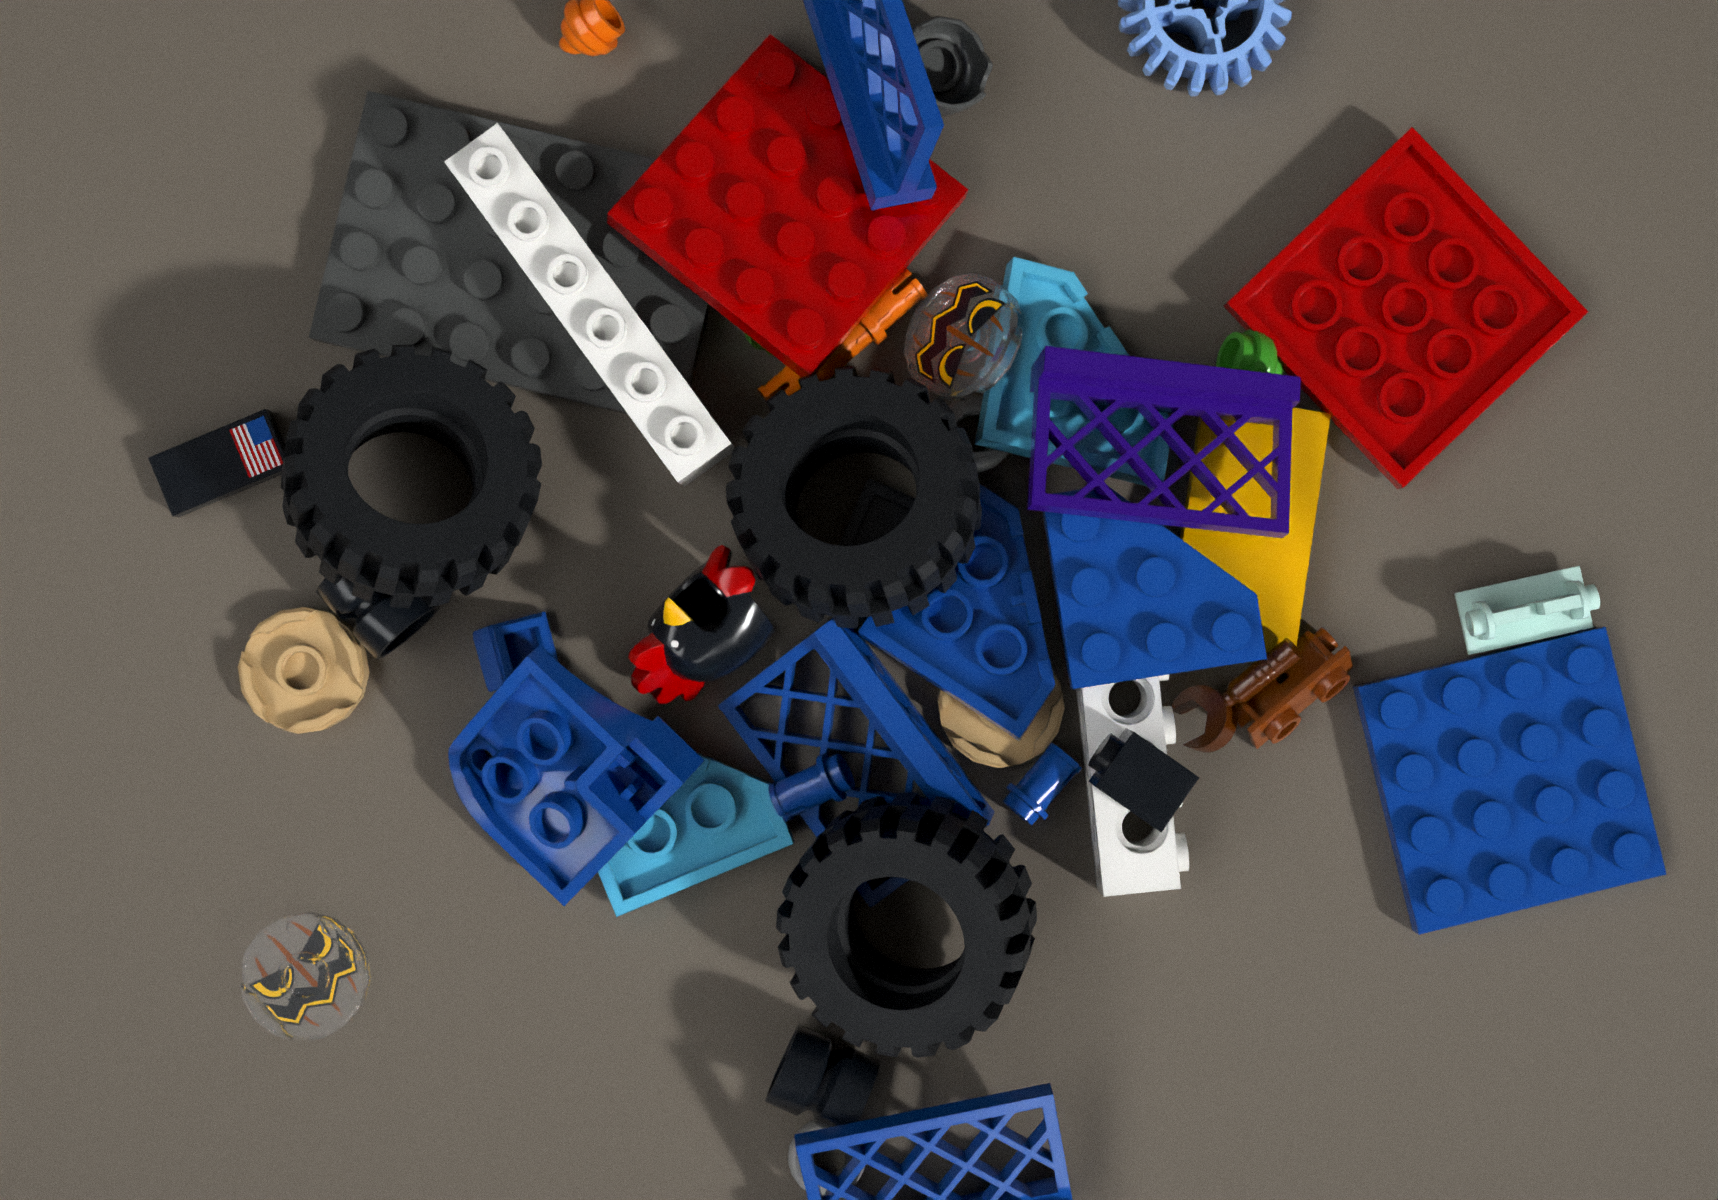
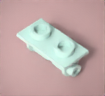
M1580 566L1454 593L1468 655L1594 628L1590 611L1600 608L1598 590L1594 584L1584 586Z

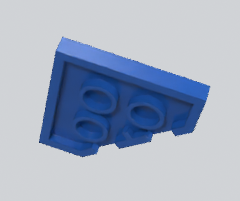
M979 484L982 507L980 529L975 530L973 533L975 549L968 564L958 562L955 567L956 582L945 594L936 587L927 594L930 606L915 615L911 614L908 606L892 611L895 623L876 627L872 616L867 617L858 634L1020 741L1054 690L1056 684L1045 641L1042 618L1024 542L1019 510L1011 503Z
M1110 488L1115 493V495L1121 500V502L1131 503L1123 496H1121L1119 493H1117L1115 490ZM1081 489L1053 494L1074 496ZM1094 491L1085 496V498L1100 499ZM1043 511L1070 689L1267 659L1257 594L1163 525Z

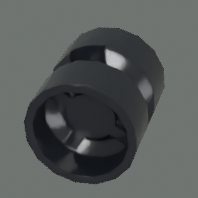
M342 577L335 585L325 578L316 590V593L341 620L356 619L352 633L376 660L387 656L406 642L440 608L439 605L429 607L425 596L413 597L410 608L390 607L391 595L375 591L371 602L352 595L354 583L345 577Z
M798 1024L779 1063L765 1102L796 1116L806 1110H810L813 1112L815 1124L822 1128L858 1122L874 1086L881 1060L850 1046L838 1053L833 1050L830 1037Z

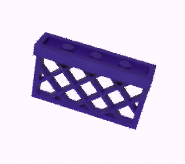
M1045 346L1032 365L1030 375V392H1034L1027 510L1284 538L1289 534L1292 409L1300 402L1301 377ZM1051 399L1074 402L1090 422L1071 438L1067 439L1050 420ZM1095 404L1109 407L1101 412ZM1121 407L1137 409L1154 428L1153 431L1133 447L1108 420ZM1159 412L1173 414L1165 420ZM1184 415L1200 417L1217 436L1198 454H1195L1171 427ZM1223 420H1231L1236 422L1232 424L1230 427H1228ZM1247 422L1273 425L1272 452L1260 462L1234 434ZM1095 428L1100 431L1121 456L1099 475L1074 447ZM1159 435L1184 463L1180 469L1164 482L1158 478L1138 455L1142 449ZM1048 439L1057 448L1049 456H1047ZM1222 443L1248 471L1227 490L1201 461ZM1062 455L1087 483L1074 496L1045 493L1047 468ZM1271 461H1272V476H1271V475L1267 472V470L1264 468V467H1266ZM1125 463L1133 469L1152 491L1139 503L1121 502L1104 482ZM1189 470L1215 498L1202 511L1185 509L1168 489ZM1251 478H1254L1271 497L1270 518L1249 516L1232 497V494ZM1094 491L1100 499L1085 498V496ZM1158 498L1164 506H1155L1149 504L1153 500ZM1221 505L1228 514L1212 511Z

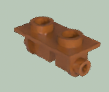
M1321 627L1314 634L1306 631L1297 640V648L1303 658L1284 672L1289 677L1282 684L1273 680L1247 702L1235 704L1238 715L1237 726L1242 728L1248 722L1252 723L1247 728L1252 745L1256 749L1268 740L1275 744L1286 738L1301 722L1302 718L1299 714L1317 698L1322 703L1330 700L1349 682L1350 676L1348 672L1353 669L1350 650L1344 646L1333 655L1331 652L1338 647V644L1324 628Z

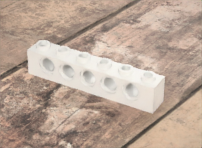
M496 123L444 161L676 481L685 487L732 453L735 447L500 125Z
M1169 674L1132 680L1140 690L1141 700L1136 710L1128 715H1117L1110 707L1109 692L1116 683L1076 689L1096 885L1103 897L1181 889L1179 872L1189 871V852L1185 833H1175L1174 816L1162 832L1153 827L1151 833L1146 838L1140 841L1127 840L1122 832V822L1130 810L1088 782L1095 773V770L1088 766L1089 761L1099 745L1110 733L1119 738L1124 729L1127 728L1137 733L1165 754H1167L1166 745L1175 744L1176 728L1173 710L1171 706H1162L1159 682L1169 680Z

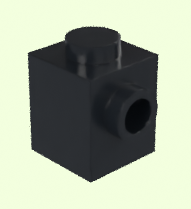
M1127 728L1124 729L1119 738L1110 733L1099 745L1088 766L1095 770V773L1088 782L1160 832L1164 830L1200 778L1137 733Z

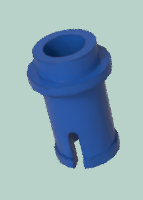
M1051 742L1046 751L1016 786L1012 783L1007 785L1006 788L1010 793L1005 797L1003 803L1030 826L1039 817L1046 820L1049 816L1045 811L1046 808L1082 768L1066 752Z
M826 753L818 755L816 758L817 764L779 782L769 784L768 792L777 814L780 817L783 816L785 822L828 800L834 799L836 802L846 800V792L855 788V781L847 762L840 754L837 753L831 757Z

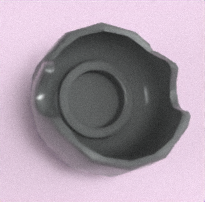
M935 16L912 27L941 116L963 112L981 101L986 96L984 89L992 71L993 63L984 52V46L979 35L962 20Z

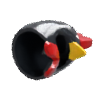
M724 545L717 546L710 554L708 560L693 571L662 602L648 620L649 635L638 642L629 652L628 658L636 666L630 678L631 685L641 694L650 693L659 704H667L678 695L685 701L693 700L701 691L705 682L715 681L747 663L764 648L775 632L772 623L750 596L756 581L753 570L748 566L734 565L729 567L732 557L730 548Z

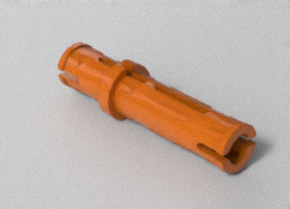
M907 268L904 269L896 281L817 372L819 382L830 379L835 374V368L844 367L870 343L874 342L876 345H879L888 337L885 330L920 300L923 301L928 296L916 278L911 280L910 276L912 273ZM786 366L757 390L765 401L781 389L790 396L801 389L798 381L801 377Z

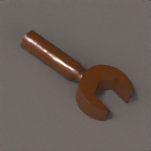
M1285 638L1266 653L1267 659L1254 662L1231 680L1224 693L1205 685L1192 686L1182 691L1171 705L1173 712L1182 715L1199 706L1208 711L1205 733L1183 745L1204 753L1214 752L1224 747L1232 739L1237 728L1238 715L1235 704L1247 702L1265 688L1266 685H1269L1278 678L1280 674H1283L1287 669L1300 661L1303 657L1295 644L1290 639Z

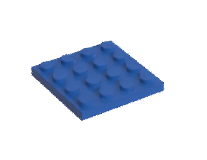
M1606 627L1585 629L1353 686L1413 932L1420 935L1666 875Z

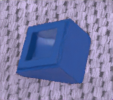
M545 612L486 626L473 631L474 644L489 692L498 690L527 655L539 645L559 662Z

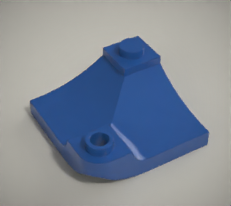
M540 645L527 655L466 725L448 749L449 766L455 790L468 812L510 856L563 906L593 878L705 761L659 716L651 721L616 704L577 678ZM485 750H487L493 757L489 758L485 753Z

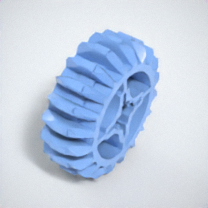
M1118 0L1119 7L1132 12L1121 18L1119 23L1120 32L1139 34L1129 43L1127 48L1129 56H1139L1148 52L1150 57L1142 70L1145 76L1155 74L1161 66L1169 71L1164 80L1166 90H1173L1180 77L1188 79L1187 90L1191 97L1199 95L1205 79H1208L1211 90L1215 95H1222L1228 88V76L1235 84L1244 87L1252 79L1251 68L1261 72L1265 71L1272 62L1267 50L1278 51L1286 39L1277 28L1286 26L1292 18V12L1288 8L1279 5L1284 0H1203L1205 8H1216V12L1210 20L1206 18V13L1203 9L1192 8L1196 0H1169L1167 5L1155 7V0ZM1252 10L1253 23L1249 38L1238 47L1224 52L1222 41L1226 36L1225 23L1238 19L1241 12ZM1180 32L1188 35L1193 40L1197 53L1179 46L1167 33Z

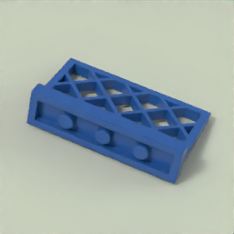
M803 0L870 209L876 210L932 199L937 185L929 159L942 132L944 123L903 1Z
M834 618L830 619L718 705L719 709L775 782L791 776L783 765L786 742L820 747V755L826 753L829 756L830 749L865 754L861 786L846 792L847 796L859 798L858 807L862 801L877 796H882L887 803H891L898 793L869 789L873 756L898 759L907 770L905 793H914L916 782L927 798L920 797V804L930 806L937 795L955 801L952 812L966 819L971 811L974 810L988 820L985 827L990 825L993 818L994 810L867 642L859 636L857 629L837 627ZM813 649L817 651L830 669L828 693L793 688L796 662ZM785 671L783 687L768 685L770 681ZM838 681L851 697L837 695ZM754 693L782 696L778 730L754 727L739 705ZM792 698L826 703L822 737L787 732ZM835 705L860 708L869 720L866 744L831 739ZM877 732L888 747L875 745ZM764 739L776 740L775 753ZM822 804L800 814L816 837L828 827V823L821 815ZM887 877L876 886L871 880L861 883L856 890L871 908L909 879Z
M1050 1083L794 1134L795 1148L808 1200H839L840 1197L846 1200H892L904 1184L927 1195L928 1197L925 1200H1073L1055 1100ZM1042 1108L1044 1119L1028 1138L1005 1126L1015 1113ZM968 1123L981 1131L966 1150L963 1151L941 1139L950 1126ZM904 1136L917 1144L900 1164L877 1152L886 1139ZM994 1138L1018 1150L1002 1171L978 1159ZM1047 1139L1049 1150L1042 1146ZM839 1149L853 1156V1158L837 1177L816 1166L812 1154ZM930 1151L954 1163L939 1183L915 1172ZM1032 1158L1053 1169L1054 1177L1026 1183L1015 1179ZM866 1164L891 1176L876 1196L851 1184ZM968 1171L991 1183L985 1191L960 1196L952 1191ZM820 1186L827 1189L823 1196Z

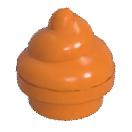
M569 0L565 4L564 18L560 25L563 36L560 38L559 47L564 52L573 55L585 54L593 57L608 54L617 47V38L625 32L623 20L609 0Z

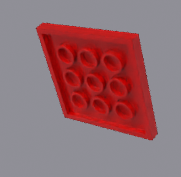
M769 34L607 213V224L803 378L815 372L817 373L901 275L904 269L908 267L965 200L969 189L929 159L937 185L932 199L871 210L829 80L773 35Z
M1413 127L1400 137L1223 305L1245 330L1250 329L1254 332L1256 330L1273 340L1277 349V357L1282 362L1285 372L1290 376L1301 377L1300 388L1323 412L1331 415L1330 419L1396 489L1404 488L1589 312Z

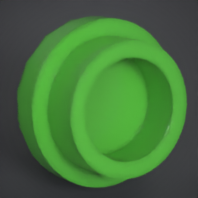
M1250 329L1243 333L1232 332L1222 343L1217 356L1216 367L1281 375L1285 371L1282 362L1277 357V349L1273 340L1256 330L1255 332Z

